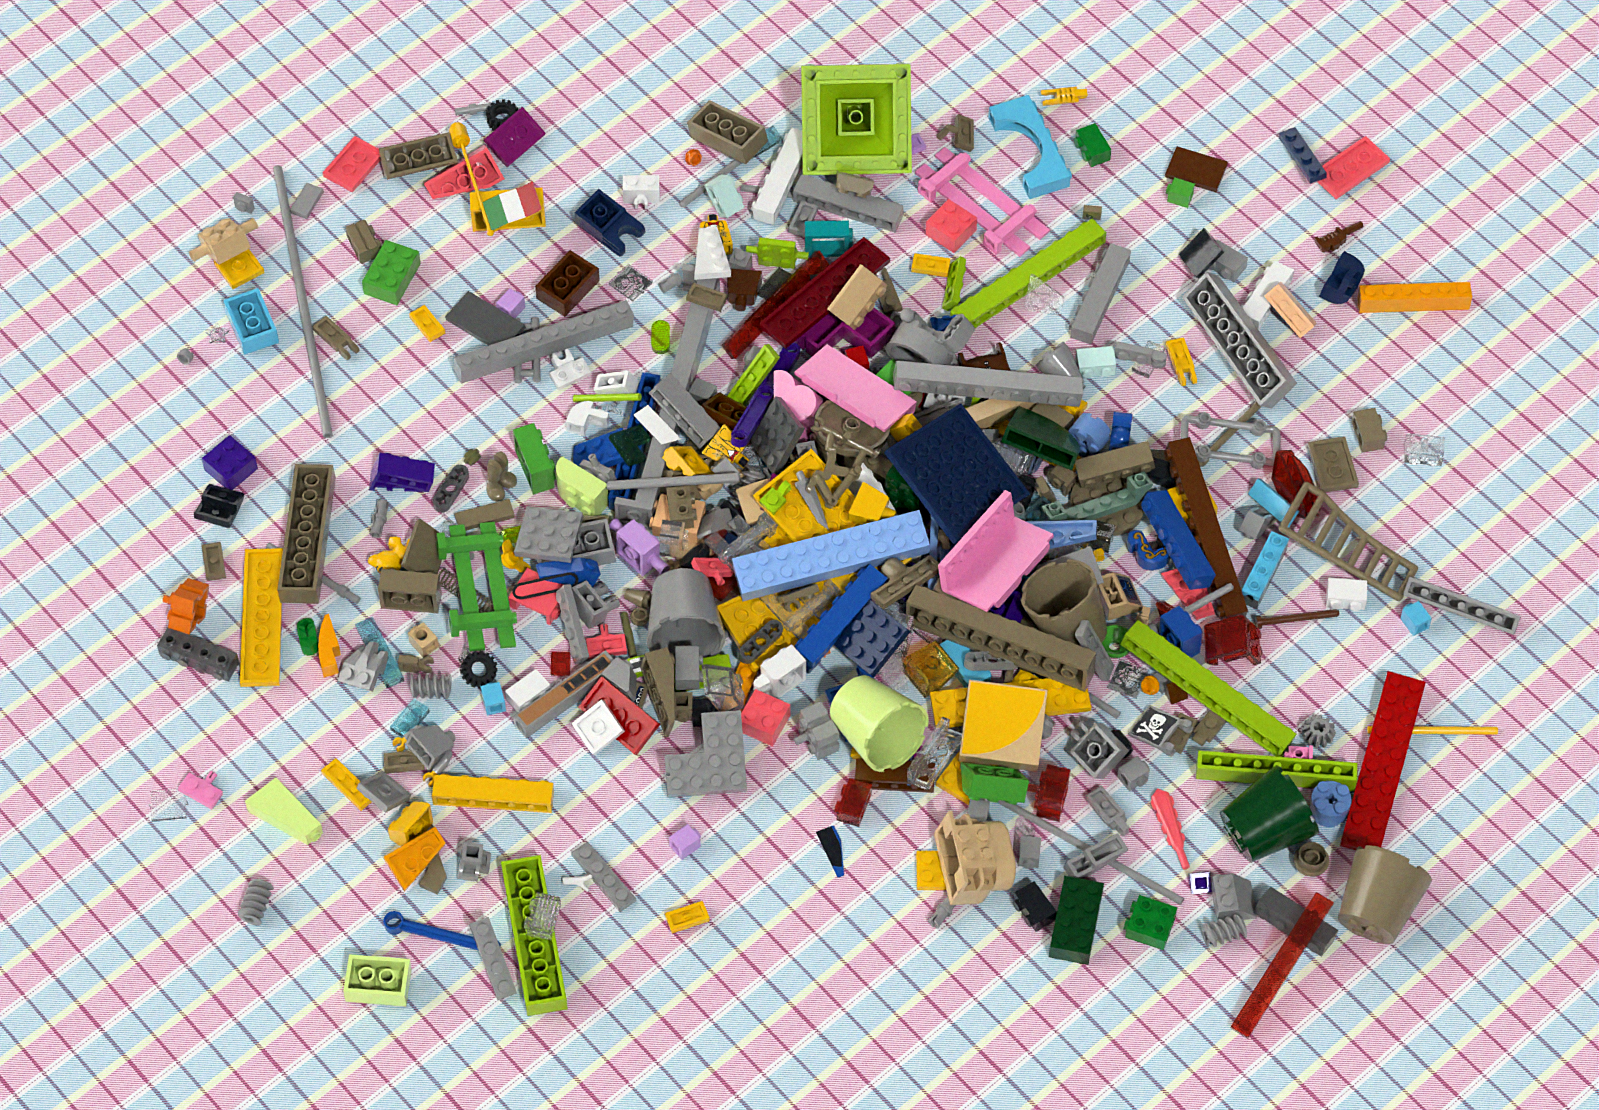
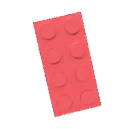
M1365 136L1322 165L1326 171L1327 178L1317 182L1335 199H1338L1390 163V158Z

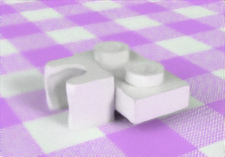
M565 349L563 360L559 359L555 354L551 357L555 370L551 371L549 376L558 390L591 375V370L584 358L581 357L574 361L569 349Z

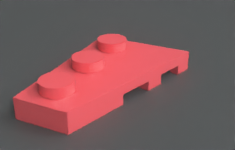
M1178 569L1161 573L1162 578L1185 607L1209 595L1207 588L1189 590ZM1210 602L1191 614L1198 620L1215 615V612Z

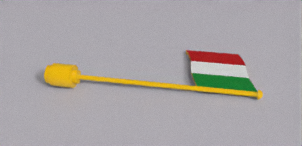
M455 122L450 126L449 133L453 146L459 149L462 148L488 229V236H493L495 231L542 212L533 181L482 202L465 149L470 143L467 128L460 122Z

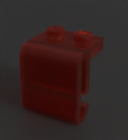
M1242 615L1206 624L1204 626L1205 662L1209 665H1218V658L1224 657V661L1227 663L1246 657L1253 665L1261 664L1263 652L1260 646V629Z

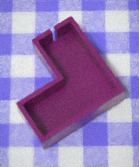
M873 308L872 311L865 315L863 323L854 330L830 312L794 343H797L802 350L806 348V352L814 356L825 345L828 344L833 348L842 339H845L854 347L864 346L866 355L871 359L891 340L896 330V323L876 308Z

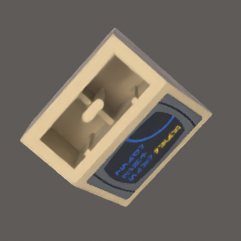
M1114 572L1102 575L1104 583L1099 584L1098 589L1103 611L1108 621L1142 611V602L1129 576Z

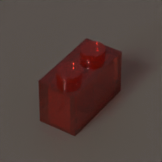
M849 778L847 785L844 784L842 787L841 801H837L834 812L837 813V821L856 827L860 826L872 795L871 784Z

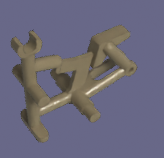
M816 417L815 421L820 424V427L812 426L811 430L813 432L822 431L827 434L825 450L828 452V459L824 471L816 470L813 473L806 491L810 493L813 487L816 486L825 501V506L831 509L837 504L839 498L852 481H856L860 477L861 465L866 454L870 456L869 459L874 460L881 450L878 448L874 450L851 438L850 432L843 434L825 425L823 418ZM834 438L838 439L837 443L839 445L846 443L859 450L852 467L847 468L835 465L836 449L833 447ZM831 475L844 477V480L832 494L825 480H829Z

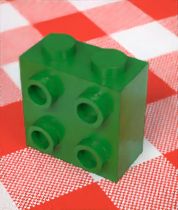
M1139 895L1137 902H1132L1130 908L1131 918H1127L1123 929L1126 930L1125 938L1164 950L1177 915L1178 907Z

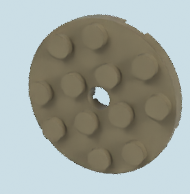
M1117 478L1110 483L1102 482L1091 488H1081L1080 480L1078 479L1071 492L1070 507L1126 489L1127 478ZM1145 495L1133 507L1095 519L1097 520V533H1100L1101 536H1118L1133 530L1141 522L1145 513L1141 507Z

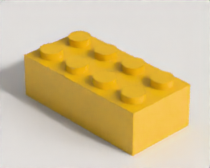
M535 187L542 212L531 218L510 224L500 230L546 227L543 187ZM510 190L479 192L482 202ZM470 192L473 232L488 231L476 192Z

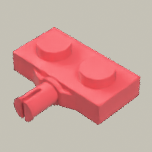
M693 558L691 562L694 570L702 572L707 577L715 578L718 586L725 583L723 577H732L734 573L727 558Z
M601 624V635L594 638H586L589 653L588 659L597 657L605 650L614 656L627 654L625 634H609L608 625L604 624V631L603 624Z

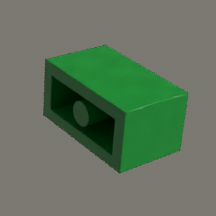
M1096 123L1076 130L1074 144L1076 148L1081 150L1084 161L1088 162L1090 167L1110 161L1111 148Z

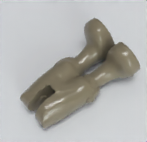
M502 451L497 452L493 456L494 460L490 459L487 464V495L493 501L504 499L505 491L503 487L509 489L517 485L516 476L512 472H508V459Z

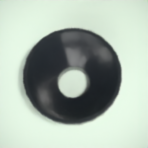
M702 542L692 548L680 560L679 566L681 568L694 569L691 564L693 558H709L710 547L708 544Z

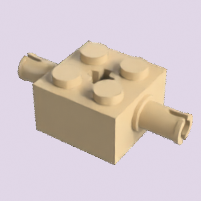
M230 218L223 219L217 225L208 227L198 234L202 245L190 250L189 255L194 262L208 255L216 263L221 264L251 248L245 234L258 229V224L253 218L241 225L236 224Z

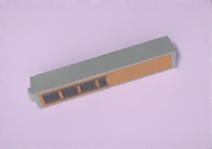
M606 650L515 714L513 716L514 726L527 739L587 696L601 676H603L601 673L616 657L610 655Z

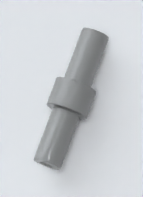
M469 104L467 107L455 108L456 116L469 113L474 115L477 112L486 111L487 107L491 106V104Z

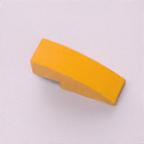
M329 614L324 616L318 643L319 659L324 678L339 673L335 657L341 655Z

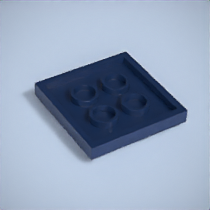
M869 600L834 643V646L872 677H875L909 635L910 631L877 604Z

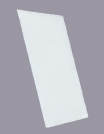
M649 405L634 414L636 419L661 444L681 439Z

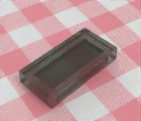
M779 267L758 291V296L773 304L794 280V275Z

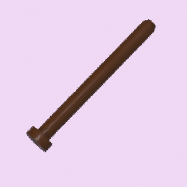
M1334 609L1261 618L1258 615L1254 617L1256 629H1262L1264 625L1338 617L1340 613L1339 610Z

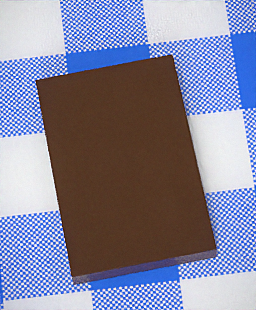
M1177 146L1165 177L1185 180L1194 183L1196 187L1217 193L1228 166V161Z

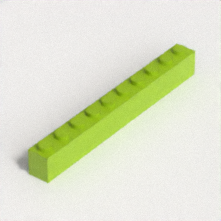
M1093 218L1083 222L1077 229L1069 231L1060 240H1055L1051 246L1040 250L1031 259L1028 258L1017 268H1012L1005 276L997 278L988 287H983L976 295L970 296L962 304L954 306L950 311V317L964 314L973 326L977 328L1106 242L1107 232Z
M1137 620L1124 635L1120 645L1174 682L1274 756L1281 757L1294 741L1297 734L1291 728L1279 722L1273 715L1268 714L1241 692L1236 691L1227 682L1204 668L1195 659L1182 652L1180 648L1154 632L1148 625Z

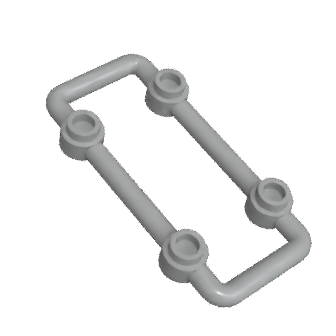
M1201 412L1197 416L1186 415L1181 420V439L1188 437L1189 423H1195L1200 429H1206L1211 425L1250 430L1255 436H1262L1264 433L1273 434V459L1266 458L1262 452H1256L1252 456L1211 451L1207 445H1200L1197 449H1194L1200 462H1205L1209 458L1250 463L1255 469H1261L1264 465L1276 466L1280 462V431L1275 426L1266 425L1261 419L1255 420L1253 423L1215 419L1211 418L1207 412Z

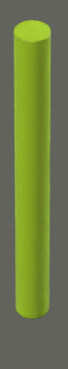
M641 393L573 395V402L641 401L642 399Z

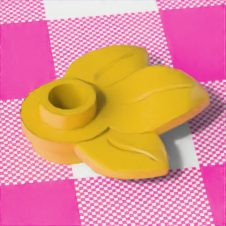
M509 539L505 540L502 543L503 554L501 555L503 565L509 569H516L521 573H524L527 568L531 569L530 565L523 561V557H515V548Z

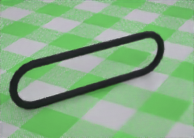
M569 572L516 584L512 594L517 599H527L555 593L558 589L520 597L516 595L515 590L521 585L568 575L575 577L576 582L571 586L574 587L578 584L579 579L575 573Z

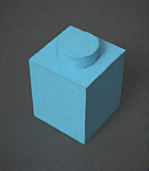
M1419 601L1414 604H1407L1403 608L1400 618L1413 636L1430 628L1432 620Z
M490 682L481 686V694L487 716L505 712L506 706L500 682Z

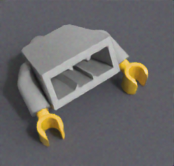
M417 725L405 733L403 738H395L393 746L401 744L396 750L397 752H403L406 743L428 770H433L431 773H425L423 776V782L429 777L432 778V781L428 784L431 787L434 784V776L440 775L448 766L452 757L453 742L456 738L452 731L445 733L438 725L430 727Z

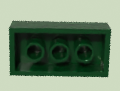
M892 465L886 474V495L889 497L898 515L920 510L924 523L929 516V511L894 465Z
M1064 876L1050 944L1049 958L1089 965L1104 883Z

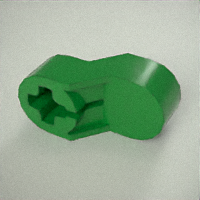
M302 619L297 623L301 650L304 655H314L319 651L316 627L313 619Z

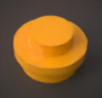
M1149 675L1142 680L1141 689L1144 693L1154 695L1159 691L1160 686L1156 677Z

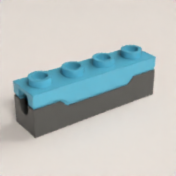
M1271 531L1241 590L1247 606L1257 609L1287 551L1289 538Z

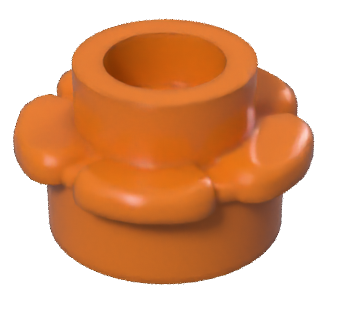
M691 149L685 155V162L688 165L696 166L702 160V155L698 149Z

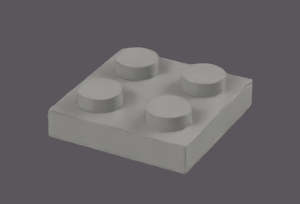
M384 771L359 782L356 788L385 813L409 801L411 797L408 791Z

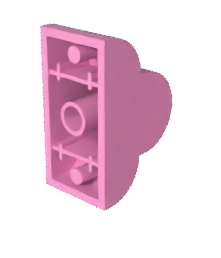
M776 370L774 371V398L775 396L782 397L805 428L797 444L808 442L810 432H813L811 427L814 426L816 412L826 400L788 372Z

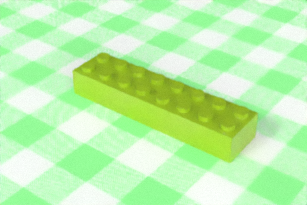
M541 855L502 861V873L527 1016L567 1010V998Z

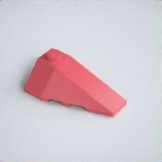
M486 145L467 154L478 189L490 188L505 179ZM464 157L458 160V163L450 165L424 182L432 199L475 190Z

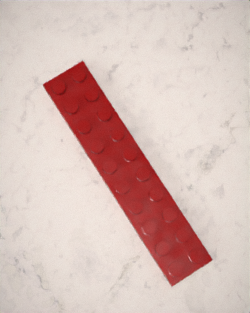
M1390 671L1387 672L1340 846L1356 850L1359 846L1365 849L1366 845L1382 846L1426 684L1425 681Z

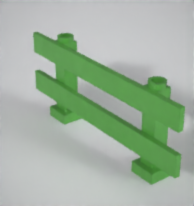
M495 522L479 523L481 532L479 535L466 536L464 524L449 526L450 537L445 538L444 532L437 533L436 546L439 560L446 559L449 553L454 555L463 614L458 615L457 609L449 610L451 637H459V631H466L469 651L485 650L482 629L497 628L500 648L516 647L513 624L517 623V615L509 607L499 549L503 543V535H499L496 532ZM484 550L494 611L479 613L469 552Z

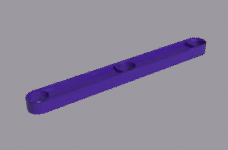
M792 343L786 349L782 348L779 353V360L759 386L732 431L731 444L733 446L745 447L750 441L774 400V371L783 370L790 374L800 356V346L797 343ZM736 437H741V438H744V439L739 440V439H735V438H736Z

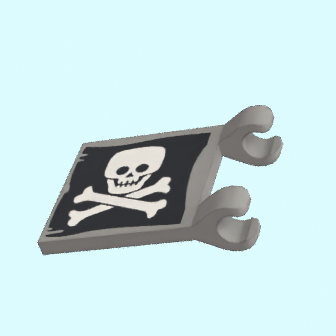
M1150 705L1128 735L1172 757L1176 750L1173 749L1174 745L1167 742L1178 727L1188 734L1194 728L1191 726L1192 722L1190 720L1178 718Z

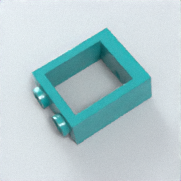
M849 220L805 221V252H809L808 257H840L853 246V228H849ZM844 238V240L812 241V239Z

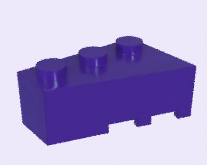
M379 452L370 473L369 491H375V488H387V491H393V488H405V492H429L433 484L435 463Z

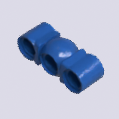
M1114 411L1109 451H1111L1112 447L1123 448L1129 446L1133 414Z

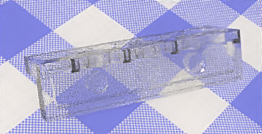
M941 718L909 766L907 772L908 783L929 791L960 744L962 733L949 729L950 719ZM948 735L956 739L946 743L945 738ZM937 750H946L947 753L938 756L936 753ZM937 762V767L929 769L928 763ZM925 775L929 777L928 782L918 779L920 776Z

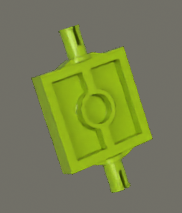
M759 237L758 246H746V252L757 254L759 265L766 267L774 266L784 269H795L797 258L808 260L809 252L797 250L795 241Z

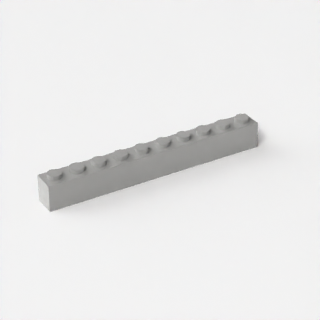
M627 300L456 356L454 357V370L462 384L633 327L634 313Z
M897 360L893 372L894 390L1076 407L1080 406L1083 396L1081 377Z

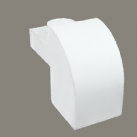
M591 401L576 404L570 410L566 420L567 432L585 436L589 424L608 428L609 413L602 409H594V404Z

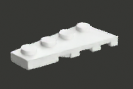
M699 228L694 280L731 277V269L718 228Z

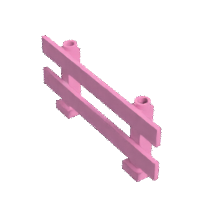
M944 147L935 154V158L945 165L942 169L935 172L924 163L915 171V174L921 178L918 181V193L931 203L936 199V192H938L947 200L950 199L976 216L977 224L987 231L984 233L983 245L996 255L1002 251V244L1019 257L1030 249L1028 244L1015 235L1022 227L1039 240L1050 232L1049 228L1034 217L1037 210L1032 204L1025 205L1023 208L972 169L968 165L971 158L965 152L956 156ZM958 175L1011 218L1002 225L950 184L949 181Z

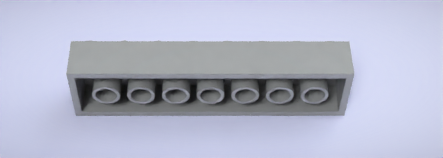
M1206 272L1182 296L1260 406L1272 409L1297 384L1219 275Z

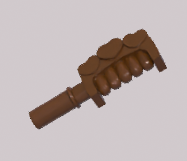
M1359 221L1349 227H1345L1343 230L1336 227L1334 232L1322 238L1315 237L1314 242L1322 253L1329 252L1330 250L1335 251L1343 243H1346V235H1350L1363 228V223Z

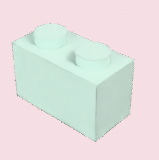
M721 174L704 185L719 217L729 218L744 208L743 198L737 192L735 181L729 175Z
M1113 346L1076 349L1075 362L1082 378L1115 375L1116 360Z

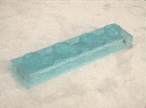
M371 617L355 624L365 647L369 642L374 641L379 643L378 653L380 651H388L384 674H379L386 689L403 682L404 677L374 618Z

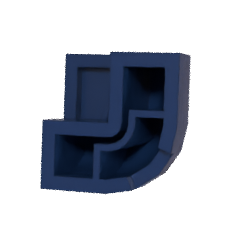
M1344 251L1338 259L1332 274L1325 282L1319 297L1334 304L1347 302L1358 288L1364 275L1365 268L1362 262Z

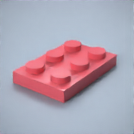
M354 136L323 171V177L353 193L380 162L379 149Z

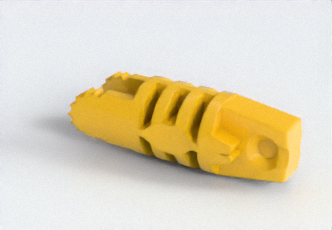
M1077 87L1041 90V95H1054L1055 98L1042 101L1043 106L1077 103L1079 99H1084L1088 96L1087 89H1077Z

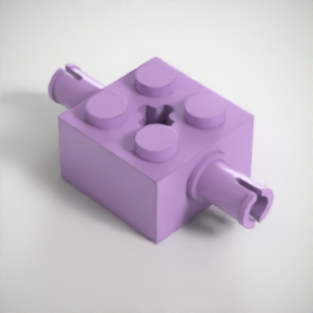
M617 518L611 521L609 528L616 533V553L642 577L653 568L661 575L669 571L670 566L659 557L660 542L658 538L648 533L641 523L638 524L633 519L624 526Z

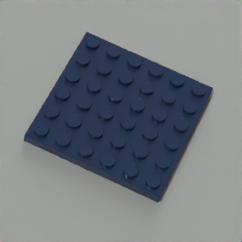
M961 403L884 452L954 545L962 539L1005 490L1011 492L1013 506L1030 495L1029 491Z

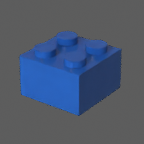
M1178 606L1160 616L1159 635L1180 648L1182 652L1191 658L1200 653L1203 632L1201 627L1191 620L1187 611Z

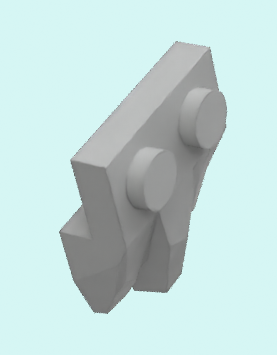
M374 641L369 642L366 648L364 646L360 647L343 662L337 681L373 692L379 674H384L388 651H380L378 653L379 643Z

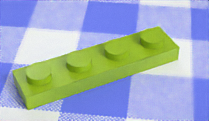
M765 344L727 395L729 398L744 406L780 358L770 344Z

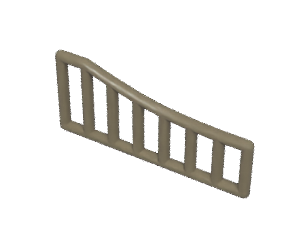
M1309 482L1303 483L1278 527L1281 533L1357 578L1366 580L1369 585L1396 601L1403 599V593L1409 577H1414L1418 571L1417 565L1400 556L1365 532L1324 491ZM1307 491L1318 497L1297 533L1288 528V525ZM1323 502H1325L1332 511L1313 543L1304 536ZM1338 516L1346 526L1330 553L1322 548L1321 545ZM1353 530L1361 538L1348 562L1337 556ZM1369 543L1376 548V551L1367 568L1362 572L1354 567L1365 545ZM1382 554H1385L1392 559V562L1383 579L1379 582L1371 577ZM1400 564L1409 569L1396 592L1388 587V584Z

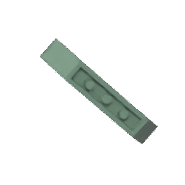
M1141 472L1127 477L1126 489L1064 509L1059 500L1041 506V509L1050 521L1095 520L1135 506L1151 489L1153 483L1145 472Z

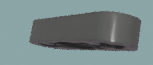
M456 465L453 467L434 496L433 506L437 512H447L467 483L469 471L466 466ZM461 472H463L464 475H460V476L458 477V482H457V481H456V480H457V474H461ZM453 485L456 487V490L448 492L446 488Z
M771 620L741 646L738 654L739 660L744 664L754 662L781 637L783 632L782 623L778 620ZM776 627L778 629L777 632L773 631L769 637L768 634L770 633L771 628L774 629ZM757 638H763L766 641V644L764 646H760L756 643L755 640ZM753 647L754 650L752 651L751 656H744V653H748Z

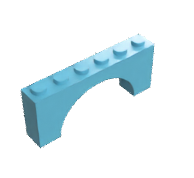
M1029 95L989 107L988 119L995 131L1012 130L1029 137L1040 151L1041 160L1037 167L1023 175L1022 186L1029 199L1070 187L1071 171L1069 168H1066L1064 157L1059 155L1057 144L1055 141H1052L1050 130L1045 127L1044 119L1041 114H1038L1036 103L1031 100Z

